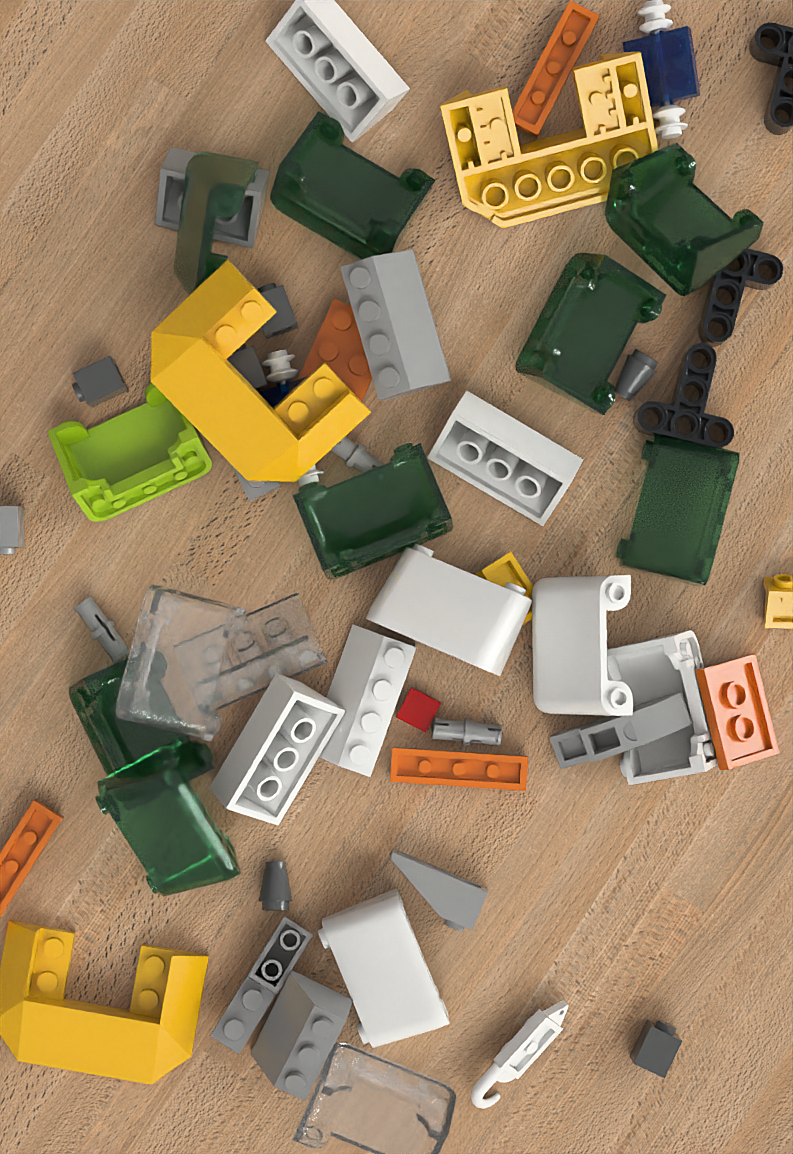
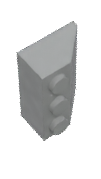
M171 147L160 171L155 225L253 249L266 200L270 171Z
M293 970L290 971L250 1054L274 1087L306 1101L347 1020L353 999Z

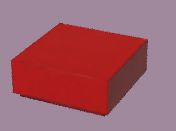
M411 687L396 718L426 733L441 702Z

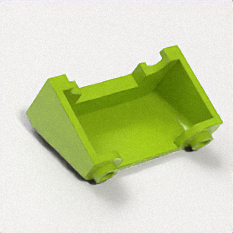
M152 382L144 392L147 403L86 430L82 423L68 420L47 431L71 495L91 521L101 522L111 519L202 477L212 468L211 458L198 430Z

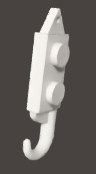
M564 1000L544 1011L539 1009L533 1016L527 1019L520 1031L502 1047L500 1053L493 1059L495 1061L493 1065L483 1074L472 1089L471 1100L477 1108L484 1109L494 1105L501 1096L499 1093H496L490 1098L483 1099L488 1089L496 1081L509 1082L514 1078L519 1079L563 1030L561 1023L569 1007Z

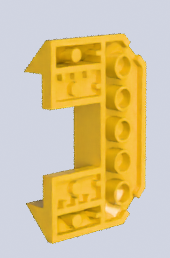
M641 52L599 54V61L572 67L583 128L519 145L506 86L471 94L467 89L441 103L439 106L462 205L474 212L476 211L499 227L506 228L633 194L640 183V177L649 163L652 164L659 153Z
M227 259L151 331V382L247 481L296 482L367 417L371 411L324 361L274 408L235 369L227 358L277 311Z
M9 920L0 965V1036L17 1061L152 1085L192 1056L209 955L142 944L130 1010L64 999L76 932Z

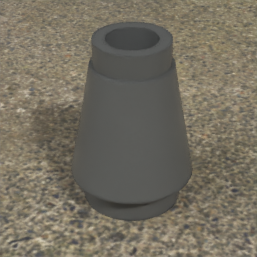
M635 349L632 355H627L613 391L631 401L633 396L656 373L654 369L658 362Z
M266 862L259 902H262V910H289V902L292 901L286 862Z

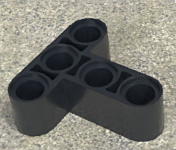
M768 22L762 24L755 32L749 43V51L754 59L778 66L764 116V124L770 133L783 135L793 127V90L788 89L784 84V78H793V28ZM760 37L771 38L775 45L774 48L763 47L760 43ZM775 110L785 111L789 115V122L783 123L778 121L775 116Z
M702 237L694 239L687 246L682 255L684 267L694 274L711 278L698 328L700 340L712 347H716L732 335L744 287L757 290L771 288L783 275V265L778 257ZM700 248L704 250L707 254V262H696L692 257V249ZM725 257L736 258L740 264L739 271L733 272L728 270L725 266ZM759 265H766L772 270L771 280H764L759 276ZM717 290H727L732 297L731 304L720 303L716 297ZM715 321L722 325L724 330L722 337H714L709 333V322Z
M698 343L684 353L671 405L649 401L636 410L633 416V423L639 432L707 450L721 449L732 441L734 428L730 421L723 417L704 413L717 362L716 352L710 345ZM700 352L706 357L707 365L705 368H697L692 364V353ZM685 385H693L698 389L699 398L697 401L691 402L684 397L683 389ZM644 410H653L657 413L659 418L657 426L650 427L643 422L642 414ZM684 417L691 423V431L688 435H683L676 430L675 422L677 418ZM717 425L723 430L724 438L721 443H716L710 439L708 435L710 426Z

